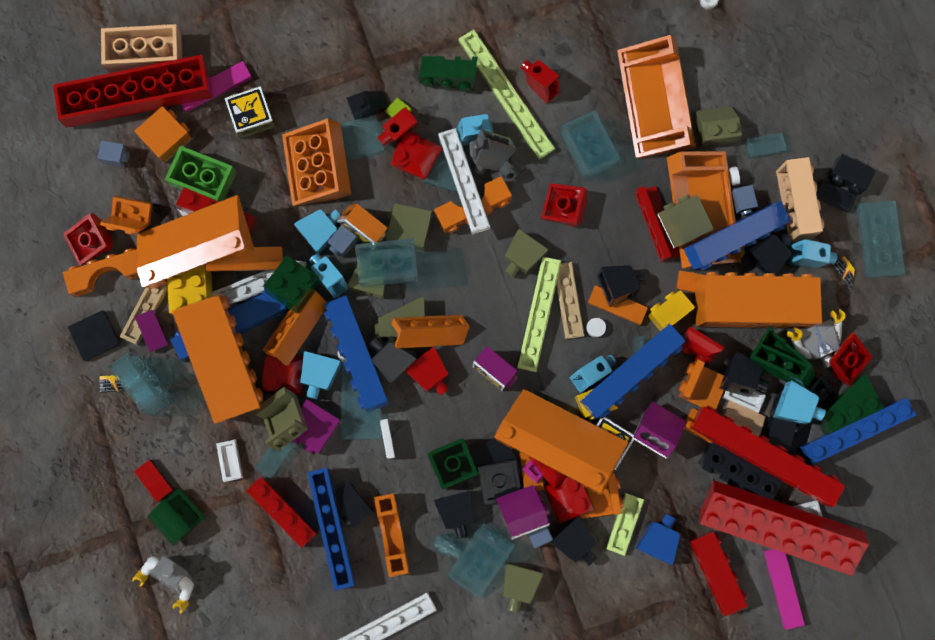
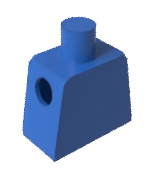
M665 514L661 524L651 522L635 546V549L673 565L680 538V533L672 530L676 519Z

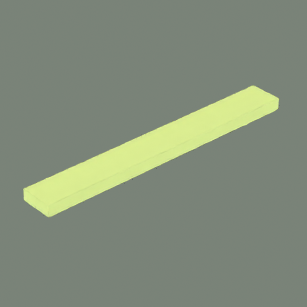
M475 30L459 38V43L472 60V56L478 57V71L537 158L540 160L553 152L555 147Z

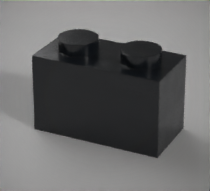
M842 153L834 162L827 178L833 184L842 185L848 188L849 192L861 195L868 189L876 170Z

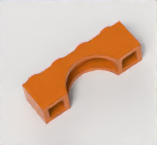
M502 176L484 185V196L481 201L486 216L491 214L493 209L497 207L503 208L511 201L512 195ZM451 201L434 209V215L444 233H453L459 229V226L465 223L469 225L463 207H459Z
M130 248L125 250L123 254H111L106 256V259L100 261L91 260L87 262V265L68 268V271L63 272L68 294L77 297L93 292L96 280L108 271H119L129 280L138 278L137 249Z
M395 493L374 497L383 537L388 575L392 577L407 574L410 571Z

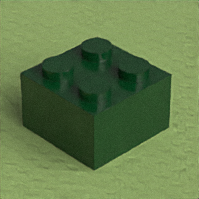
M286 255L263 285L264 291L267 295L297 314L319 285V276Z
M464 438L427 452L442 490L478 475Z

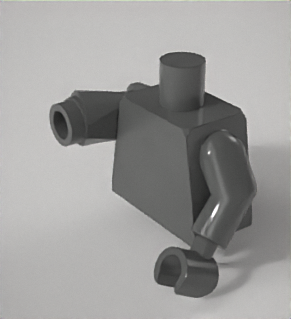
M481 129L477 139L469 144L470 156L475 163L473 170L479 175H483L486 169L499 170L506 180H513L516 177V168L509 162V158L516 151V148L511 138Z

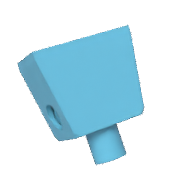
M488 114L465 117L460 120L457 132L462 146L469 145L471 141L476 140L481 129L494 133Z
M320 209L297 221L294 225L315 252L320 255L328 246L327 241L338 230L335 224L341 215L337 210H334L326 216Z
M804 239L788 246L792 255L787 260V265L819 268L829 263L834 264L837 261V253L830 252L831 246L829 244Z
M315 254L310 258L309 261L313 265L311 267L312 271L319 276V281L334 300L349 289L343 276L326 256L321 258L319 254Z
M305 351L301 383L309 386L306 397L317 400L320 389L329 391L342 362Z
M601 355L580 368L569 378L579 393L611 373V368L616 365V361L612 355L606 358Z
M789 381L785 383L774 417L808 424L811 422L812 417L821 421L825 416L826 410L816 406L819 400L817 395L797 383Z

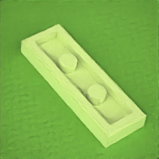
M627 493L624 494V509H621V514H617L606 549L624 556L626 555L644 502L643 499Z

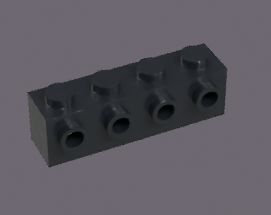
M714 442L707 445L698 462L702 465L701 469L710 474L714 472L720 475L719 479L728 484L732 482L737 485L736 488L771 500L775 497L782 483L781 480Z

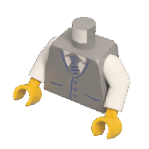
M839 309L838 316L836 312H830V316L834 319L833 321L831 319L804 331L794 327V334L788 331L787 335L792 338L793 348L810 362L820 358L824 368L831 366L829 363L832 357L831 353L837 351L841 344L842 321L846 316L841 309Z
M155 556L150 557L132 579L133 582L135 579L140 580L141 584L139 586H142L148 579V575H151L180 595L179 599L173 604V609L179 607L180 613H182L189 606L188 600L194 586L193 578L186 570L165 556H162L161 559Z

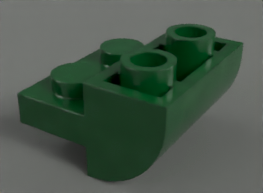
M180 488L166 500L161 501L147 517L173 547L205 520L204 515Z

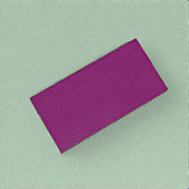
M153 310L135 316L149 352L168 345Z

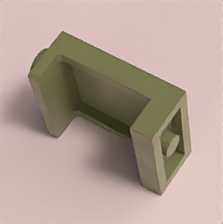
M285 387L263 402L260 408L255 409L256 415L264 419L269 438L265 443L276 451L284 448L308 429L296 394Z

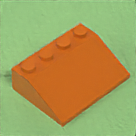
M327 118L282 134L292 206L331 201L352 195L341 123Z

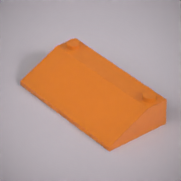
M667 35L617 50L636 158L696 148L677 40L672 35Z
M726 151L678 152L667 157L673 202L676 205L680 203L679 199L686 195H690V197L698 195L714 228L679 246L682 269L692 268L684 248L736 222ZM740 252L733 255L728 253V258L720 262L715 260L711 263L713 266L740 263Z
M233 196L137 234V271L142 287L155 289L167 284L168 278L229 255L239 257L255 251L239 196Z
M525 389L518 396L494 436L498 442L521 451L580 482L584 487L599 495H602L628 444L627 441Z

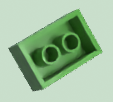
M180 146L165 177V181L170 186L179 190H183L185 187L221 202L225 200L237 172L229 164Z

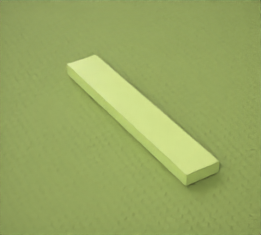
M542 257L518 369L537 373L561 260Z

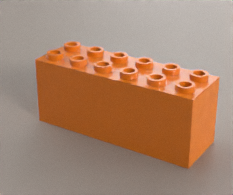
M708 272L705 276H701L699 280L695 281L696 327L768 328L770 326L771 328L796 327L798 329H809L822 324L820 277H813V274H803L801 277H794V274H783L780 277L775 276L774 273H766L763 276H756V273H745L744 276H737V273L733 272L725 273V275H718L717 272Z
M222 293L172 311L214 424L260 408L264 398L261 388L256 387L257 377L255 371L249 368L248 364L251 361L248 352L242 349L244 342L241 333H237L235 330L237 325L236 319L228 311L230 307L227 296L223 297Z

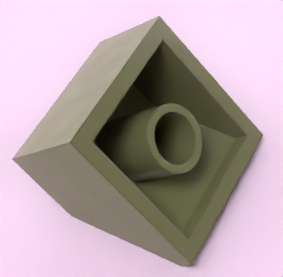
M731 106L694 111L700 147L737 143L741 138L742 132L739 117Z

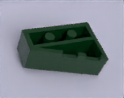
M422 56L419 84L425 87L439 86L445 90L454 88L459 89L461 92L474 91L478 57L472 56V60H462L461 56H455V60H445L444 56Z
M770 326L750 356L751 360L762 366V371L785 382L793 381L807 389L815 376L813 366L774 332Z
M866 373L858 375L851 386L845 388L825 408L824 418L821 421L818 420L824 434L834 433L884 409Z

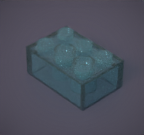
M595 110L561 126L559 133L584 181L618 166L621 159Z
M414 238L355 245L358 278L361 287L418 281Z
M127 352L108 366V368L143 414L155 416L172 403L169 399L171 395L164 387L161 388L158 385L159 379L153 372L150 373L146 369L148 365L142 357Z

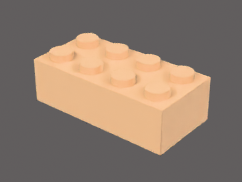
M176 24L101 28V64L107 72H118L182 59V37Z
M809 157L786 160L776 170L781 201L791 220L786 223L787 234L793 239V242H799L804 239L812 240L823 232L824 221L820 218L819 212L821 205L816 196L817 184L813 181L812 175L814 167L810 163Z

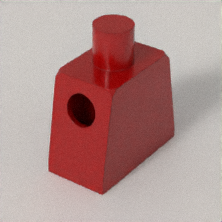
M529 60L523 62L521 69L525 72L527 85L548 104L560 93L559 75L540 60L533 64Z
M405 106L382 126L385 131L377 138L383 146L392 139L397 143L406 133L419 126V123ZM395 126H398V127H399V131L396 132V133H393V132H392V129H393Z
M434 347L405 369V372L426 392L435 388L438 394L442 396L449 390V387L443 381L449 374Z

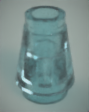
M441 533L438 534L432 545L436 552L455 557L456 559L460 557L463 548L450 537Z

